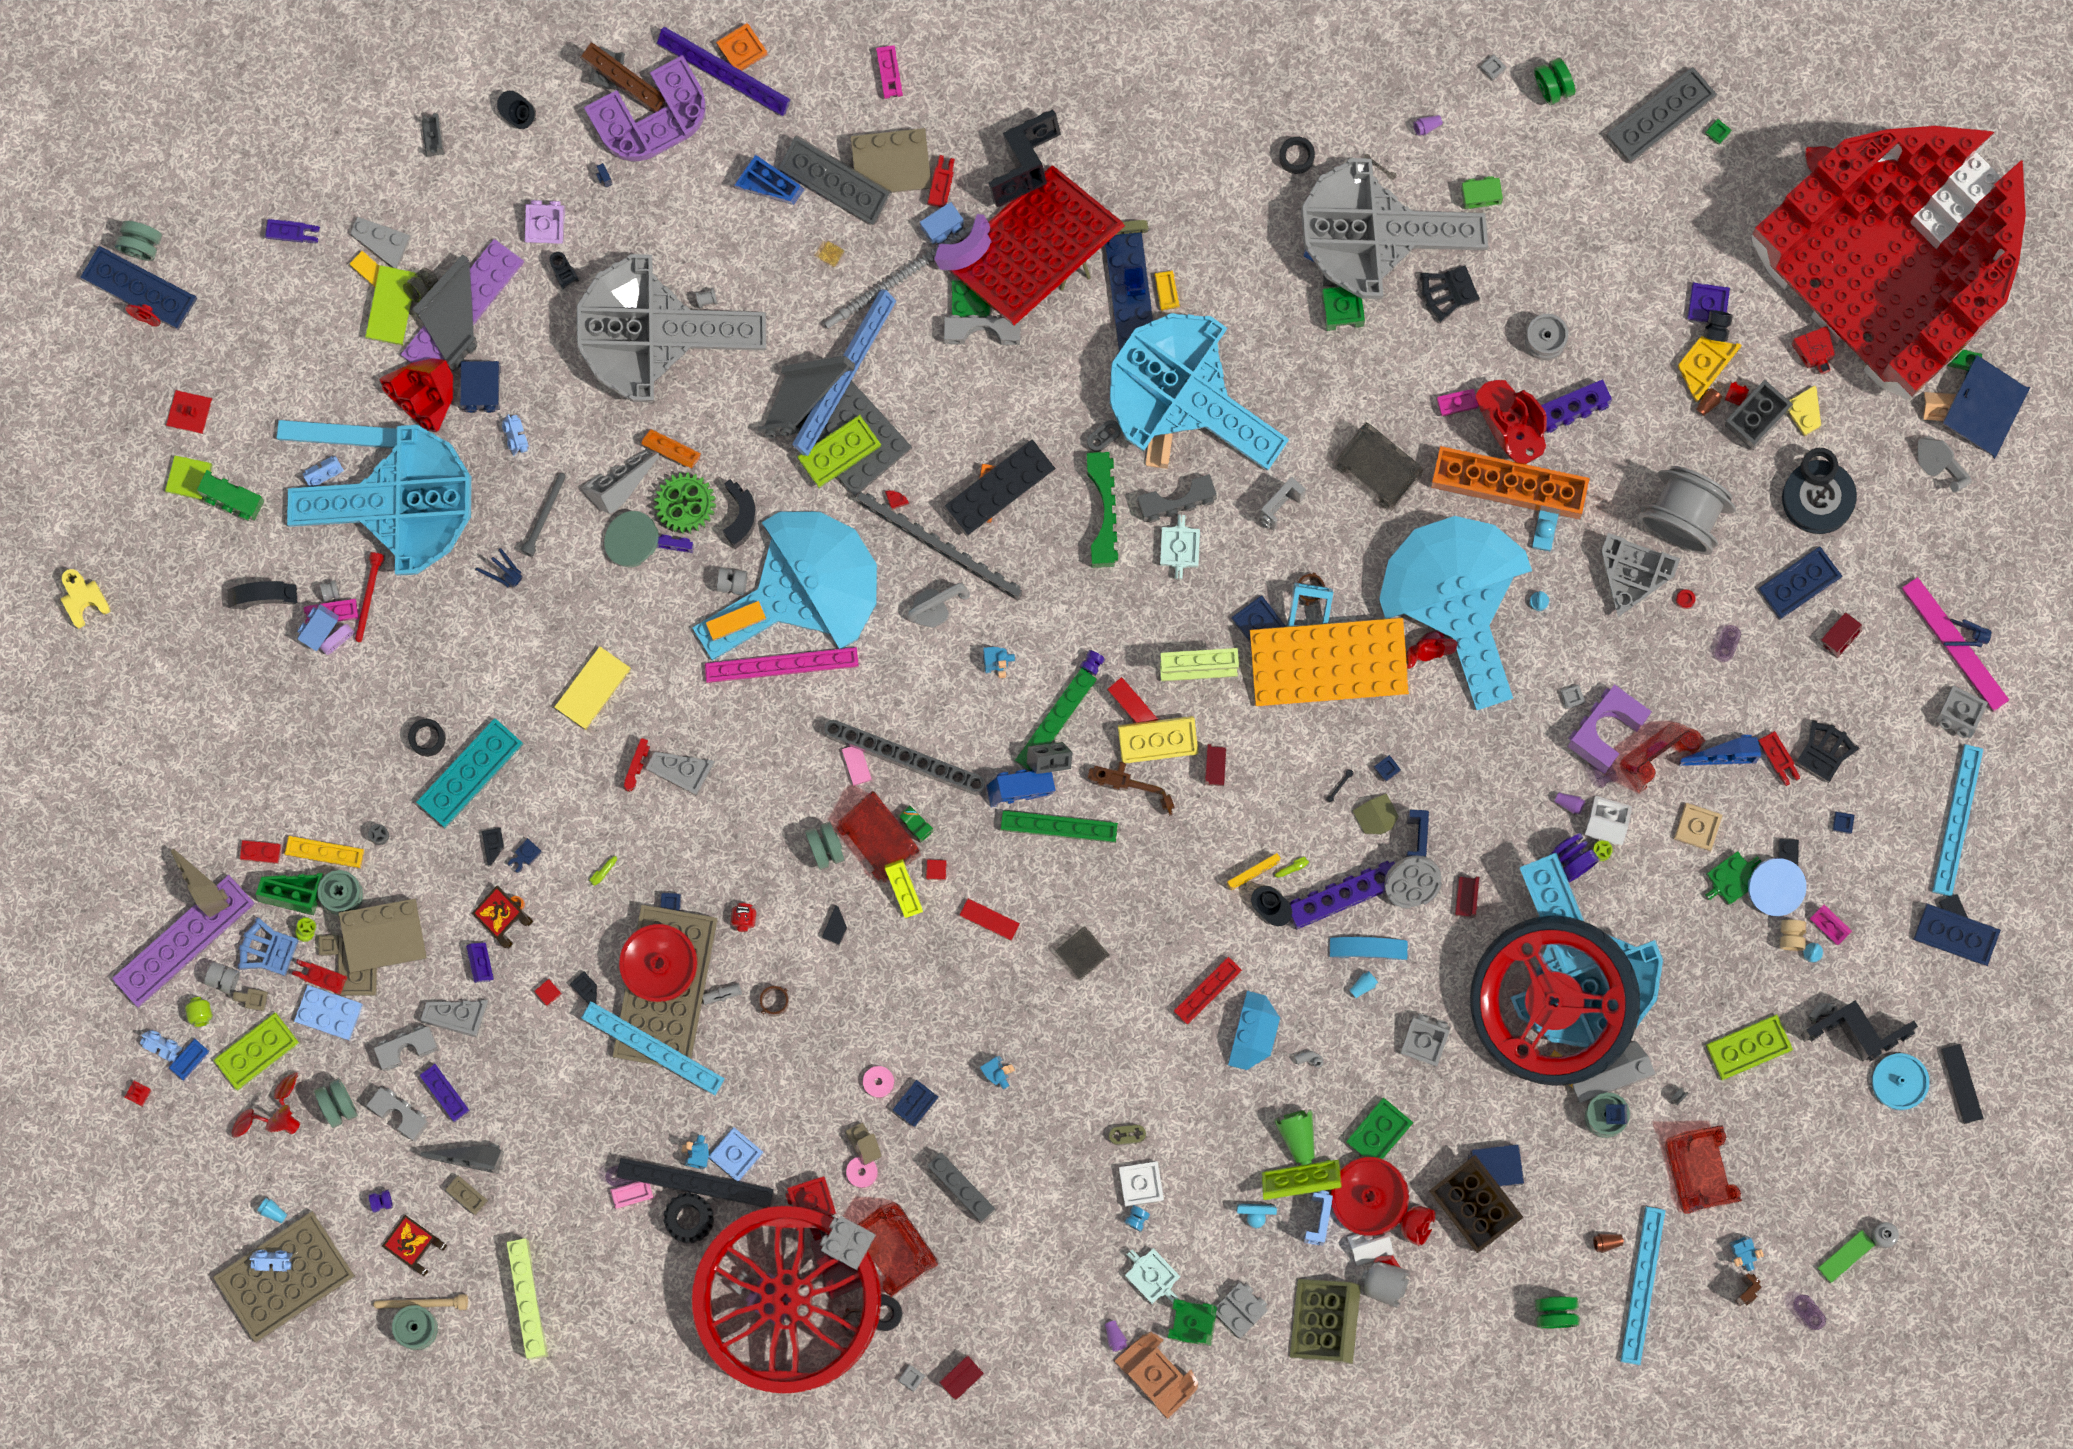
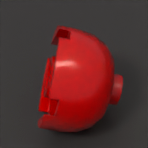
M1413 1206L1407 1210L1399 1223L1401 1224L1403 1237L1417 1246L1423 1245L1432 1229H1429L1431 1222H1435V1211L1423 1206Z

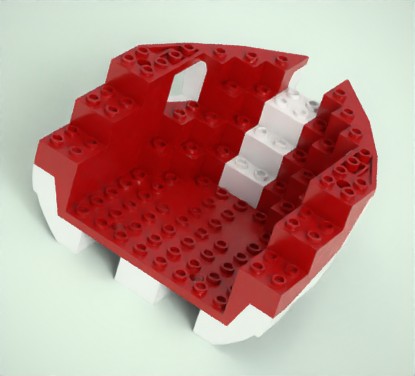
M1935 125L1886 129L1844 139L1817 163L1814 171L1788 193L1783 203L1757 225L1753 231V246L1756 248L1770 276L1784 290L1790 286L1814 310L1811 318L1821 328L1827 326L1830 337L1836 343L1843 340L1867 364L1863 371L1877 385L1893 394L1901 396L1903 399L1911 398L1948 365L2007 303L2020 262L2026 219L2023 161L2021 160L2001 177L1979 155L1993 136V131ZM1814 279L1819 281L1820 287L1813 288L1810 285V281ZM1863 334H1871L1873 340L1866 342L1863 339Z

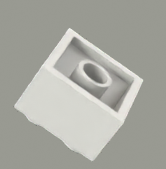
M1595 796L1585 835L1594 839H1602L1612 844L1623 845L1629 826L1632 806Z

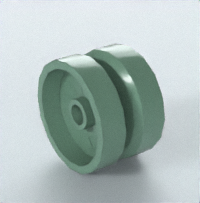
M123 221L120 228V233L123 236L117 237L115 249L133 258L153 261L157 253L154 246L160 244L162 234L145 224L135 221Z
M830 821L821 824L820 830L823 835L821 838L814 827L805 830L819 870L829 867L828 854H830L835 864L845 861L841 851L840 840L837 833L834 832Z
M343 870L331 871L320 881L318 898L322 905L332 914L339 916L340 912L356 910L362 904L364 897L363 888L351 873Z
M340 1078L330 1082L329 1087L332 1095L324 1086L314 1090L318 1105L332 1128L342 1124L343 1120L340 1111L347 1120L358 1116L356 1108Z
M1607 1092L1597 1095L1591 1100L1585 1110L1584 1119L1587 1128L1592 1134L1600 1138L1617 1136L1625 1129L1629 1122L1630 1110L1627 1104V1124H1606V1117L1604 1116L1606 1104H1627L1622 1097L1615 1093Z
M418 1305L407 1306L395 1315L392 1322V1333L396 1341L405 1348L413 1351L423 1350L430 1347L436 1340L438 1322L435 1316L426 1308ZM414 1324L418 1325V1329L416 1331H412V1329H414L412 1327Z

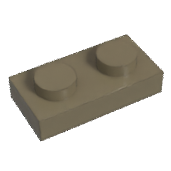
M459 1175L446 1188L450 1195L475 1216L488 1202L485 1197Z

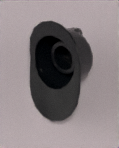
M508 90L499 96L497 101L498 111L514 127L526 129L536 121L534 105L522 95Z
M1264 885L1259 886L1253 891L1251 895L1252 906L1267 922L1279 927L1284 926L1292 918L1291 905L1278 889Z

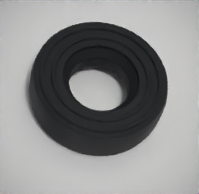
M883 1295L881 1296V1306L890 1307L892 1309V1317L887 1321L879 1319L877 1330L890 1331L899 1325L902 1319V1308L895 1298Z

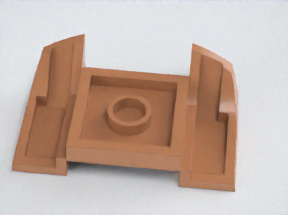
M1148 1332L1137 1339L1114 1361L1168 1419L1195 1393L1198 1388V1382L1192 1370L1183 1376L1157 1348L1164 1339L1152 1332Z

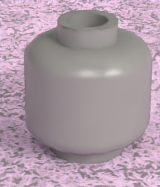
M1889 1222L1880 1223L1872 1231V1240L1879 1248H1890L1899 1239L1898 1229Z

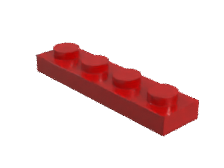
M1228 956L1174 1010V1013L1188 1025L1242 972V969Z

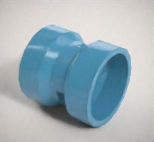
M1133 1205L1131 1215L1126 1218L1124 1223L1141 1232L1144 1227L1143 1223L1145 1220H1148L1150 1214Z

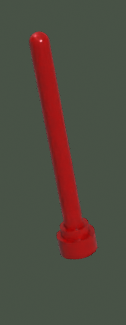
M370 552L369 555L371 568L355 640L358 643L363 640L378 568L384 563L385 555Z

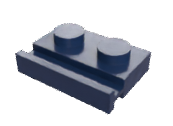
M916 1080L893 1108V1111L915 1128L938 1100L939 1096Z

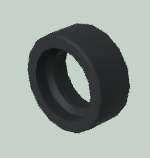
M1300 136L1287 139L1281 145L1279 153L1280 164L1283 169L1292 174H1303L1308 171L1315 159V149L1312 143ZM1293 145L1303 146L1308 152V159L1302 165H1293L1286 158L1287 150Z
M1817 447L1811 449L1805 454L1801 463L1803 478L1808 483L1817 486L1831 482L1838 470L1836 455L1826 448ZM1821 456L1829 461L1831 470L1826 476L1817 477L1809 471L1808 463L1813 457Z
M432 719L418 720L411 726L408 733L410 746L414 752L421 756H434L445 745V732L440 724ZM423 727H432L438 733L437 743L431 748L425 749L416 743V733Z

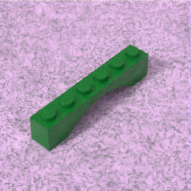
M1109 452L1087 453V476L1093 481L1100 492L1104 506L1102 527L1091 545L1092 568L1115 567V561H1118V550H1114V543H1117V531H1113V524H1117L1116 513H1112V506H1116L1115 494L1111 495V488L1115 487L1114 476L1110 475V469H1114V460L1110 458Z

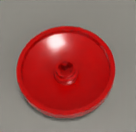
M663 924L645 926L633 933L625 942L619 960L620 973L626 986L636 996L650 1002H667L681 996L693 983L698 967L696 950L689 938L680 930Z
M1363 1157L1350 1162L1340 1171L1341 1188L1332 1189L1331 1196H1333V1211L1344 1227L1360 1235L1377 1236L1387 1233L1400 1223L1408 1208L1409 1189L1403 1174L1397 1167L1380 1158Z

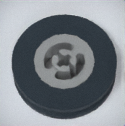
M1826 460L1809 461L1808 468L1813 475L1824 477L1830 472L1831 465ZM1801 465L1798 466L1787 479L1782 493L1783 508L1789 520L1799 529L1812 534H1826L1842 527L1850 518L1857 501L1856 486L1849 473L1838 465L1837 473L1831 482L1815 487L1817 485L1810 484L1803 478ZM1824 488L1828 489L1823 497L1816 502L1815 506H1812L1811 504L1816 496H1819ZM1829 492L1831 493L1832 500L1829 499ZM1806 494L1810 495V503L1807 499Z

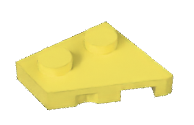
M1813 386L1790 400L1793 407L1789 415L1804 437L1821 427L1817 387Z

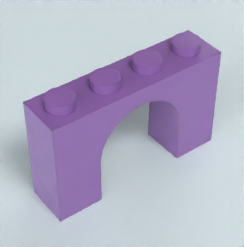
M1615 684L1611 690L1607 688L1601 695L1603 700L1600 704L1596 702L1590 710L1592 712L1590 717L1585 716L1579 724L1581 726L1579 731L1574 730L1568 738L1571 741L1567 746L1604 774L1620 753L1600 739L1596 731V722L1604 717H1614L1638 732L1652 712Z

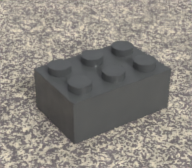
M1764 379L1729 416L1725 426L1749 448L1754 450L1792 410L1793 404Z

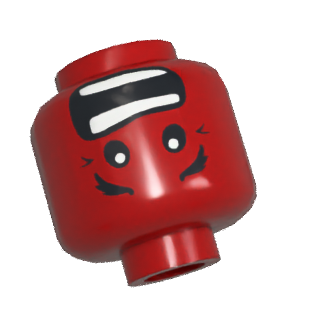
M737 903V906L732 908L730 923L736 927V931L748 932V929L755 926L757 911L752 908L753 905Z

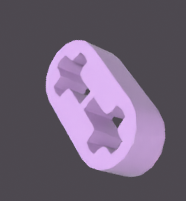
M345 624L327 638L320 648L326 655H329L349 639L354 631L348 624Z

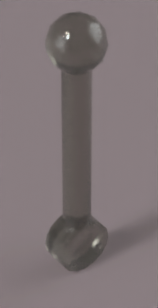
M1369 154L1363 156V159H1372ZM1372 159V164L1389 175L1391 180L1396 178L1395 172L1388 171Z

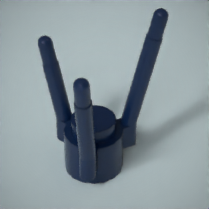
M499 548V552L511 568L507 569L495 557H492L491 560L505 572L503 575L505 580L476 567V571L504 584L507 588L510 586L516 587L523 578L522 572L516 568L502 548Z
M1950 619L1952 623L1972 630V639H1975V642H1944L1943 644L1944 646L1982 647L1983 644L1987 645L1989 643L1992 631L1965 619L1962 622Z

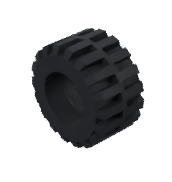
M681 1193L678 1197H673L671 1202L666 1205L663 1221L666 1230L675 1240L685 1244H693L696 1241H702L705 1236L709 1235L710 1229L712 1230L714 1217L710 1205L703 1197L695 1193ZM686 1207H693L700 1214L698 1225L689 1230L681 1228L677 1222L679 1212Z

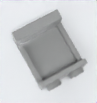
M1291 477L1261 509V524L1265 528H1271L1274 531L1277 528L1278 521L1274 514L1290 497L1300 504L1305 498L1306 489Z

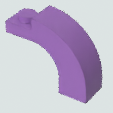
M984 214L976 215L972 231L965 240L957 244H939L934 260L940 270L965 268L984 255L991 243V239L987 234L990 230V224Z

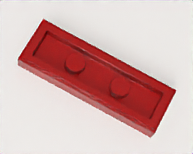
M969 898L959 915L1011 942L1020 926V923Z

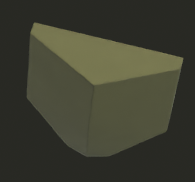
M1387 794L1369 800L1353 810L1364 834L1382 835L1393 828L1399 817Z

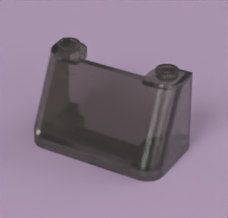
M1367 422L1361 426L1334 461V464H1336L1335 468L1339 472L1352 473L1378 495L1380 506L1386 510L1389 508L1391 511L1421 479L1423 473L1422 467Z

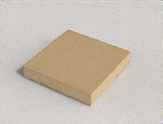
M1685 803L1674 840L1711 852L1723 815Z

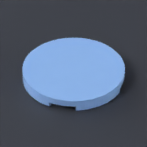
M1783 858L1767 859L1757 865L1758 867L1753 871L1748 881V894L1754 906L1761 912L1771 916H1784L1796 910L1806 894V879L1802 870L1793 862Z

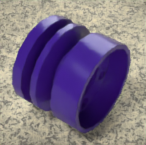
M1581 833L1565 839L1549 854L1557 853L1561 865H1565L1563 870L1569 883L1586 873L1600 861L1593 849L1585 853L1583 852V849L1588 845L1587 841L1578 845L1583 839Z

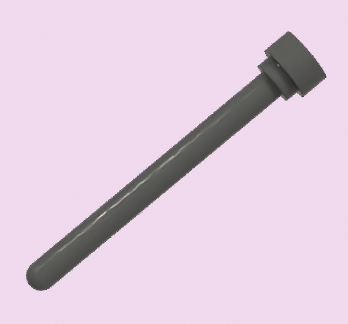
M564 473L558 475L529 540L522 544L519 550L522 554L534 557L536 552L535 543L566 478Z

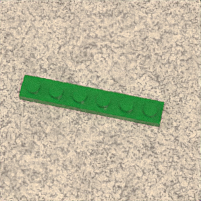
M1082 668L1017 756L1015 762L1028 771H1032L1026 764L1028 747L1051 744L1095 684L1097 678Z
M1003 811L1001 831L1116 843L1118 823L1012 811Z

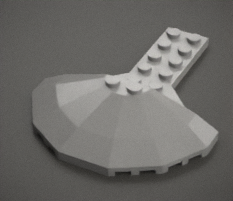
M1351 158L1341 166H1337L1332 171L1321 175L1301 208L1304 248L1328 280L1361 299H1382V279L1414 248L1486 251L1488 249L1485 213L1412 211L1408 206L1405 207L1398 201V197L1389 189H1385L1378 183V180L1373 176L1372 159Z
M631 254L606 270L597 273L576 307L577 349L599 382L632 402H654V383L689 349L766 350V312L690 310L652 273V255Z

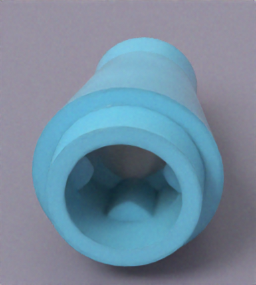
M1368 971L1363 973L1349 990L1357 999L1359 996L1376 988L1375 985L1379 982Z
M267 1198L264 1199L257 1210L261 1213V1216L277 1221L280 1224L288 1215L272 1199L269 1200Z

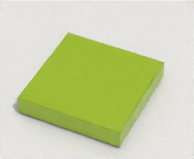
M175 455L165 492L203 501L197 488L206 470L211 472L212 463Z

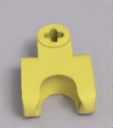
M74 569L66 570L63 573L62 583L68 594L60 599L78 629L85 626L82 614L87 606H97L104 615L111 612L95 580L86 584L83 577ZM72 577L75 578V579H74V580H75V583H73V584L71 583V579H70V578H72Z

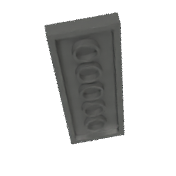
M1692 67L1608 132L1606 136L1631 164L1714 99L1717 93L1697 70Z
M798 135L794 137L778 168L872 225L876 224L892 193L890 190Z

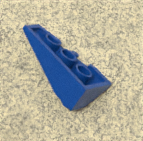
M1741 735L1740 738L1681 758L1679 766L1756 764L1761 757V750L1757 737Z

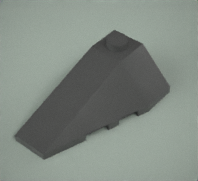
M489 1143L488 1146L481 1145L421 1152L420 1156L425 1159L499 1174L504 1151L500 1149L499 1145Z

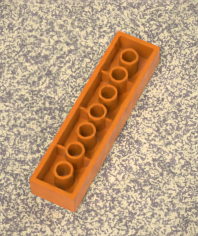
M1440 446L1431 488L1532 510L1546 511L1580 520L1590 478L1527 464H1517L1513 461Z

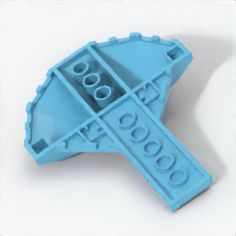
M1171 313L1138 327L1132 332L1111 363L1110 406L1125 439L1141 451L1146 449L1154 436L1207 428L1268 471L1289 439L1227 395L1217 343L1228 328L1211 316Z
M419 425L397 426V445L392 449L391 454L373 469L374 472L360 484L288 488L287 525L289 527L361 522L395 555V575L397 576L417 575L450 553L471 518L472 477L452 444Z
M778 512L762 522L771 537V542L758 589L693 627L694 632L712 661L777 622L830 634L838 648L843 649L859 639L864 626L877 605V564L855 529L821 512ZM759 601L766 620L713 641L706 622Z
M1452 516L1414 529L1388 560L1379 598L1385 618L1388 619L1406 614L1457 641V652L1476 710L1513 699L1489 625L1513 578L1532 571L1526 551L1495 525L1458 516Z
M1557 853L1520 867L1540 917L1566 916L1584 921ZM1609 935L1624 951L1637 977L1640 991L1638 1027L1657 1001L1664 959L1656 940L1634 946ZM1564 945L1546 946L1543 958L1552 971H1559L1572 976L1584 992L1605 995L1610 990L1602 970L1589 956L1577 949ZM1540 963L1536 970L1538 976L1544 973ZM1526 990L1510 998L1518 1017L1529 1023L1530 1016L1525 1005ZM1551 996L1553 998L1552 1000H1550L1551 1003H1556V1005H1559L1557 1004L1559 999ZM1584 999V1007L1602 1008L1603 1000ZM1609 1000V1007L1617 1009V1001ZM1582 1013L1571 1026L1561 1030H1548L1544 1036L1554 1043L1587 1048L1600 1036L1607 1024V1020L1603 1013ZM1536 1023L1533 1026L1539 1032L1543 1028Z

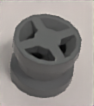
M375 824L369 829L368 835L374 844L383 845L389 840V832L385 826Z

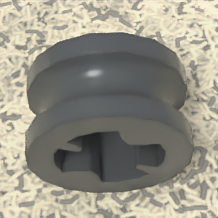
M1681 1087L1670 1100L1676 1101L1678 1106L1689 1092H1684L1683 1087Z

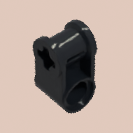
M558 251L552 253L549 261L562 290L573 282H579L566 256ZM559 258L563 260V263L555 265L554 261Z

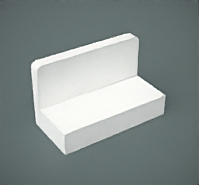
M1388 1232L1377 1236L1355 1234L1347 1237L1357 1266L1375 1261L1376 1257L1394 1254Z

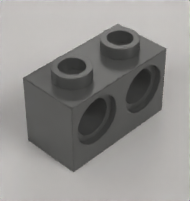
M1063 742L1029 746L1026 764L1036 774L1071 769L1073 752Z

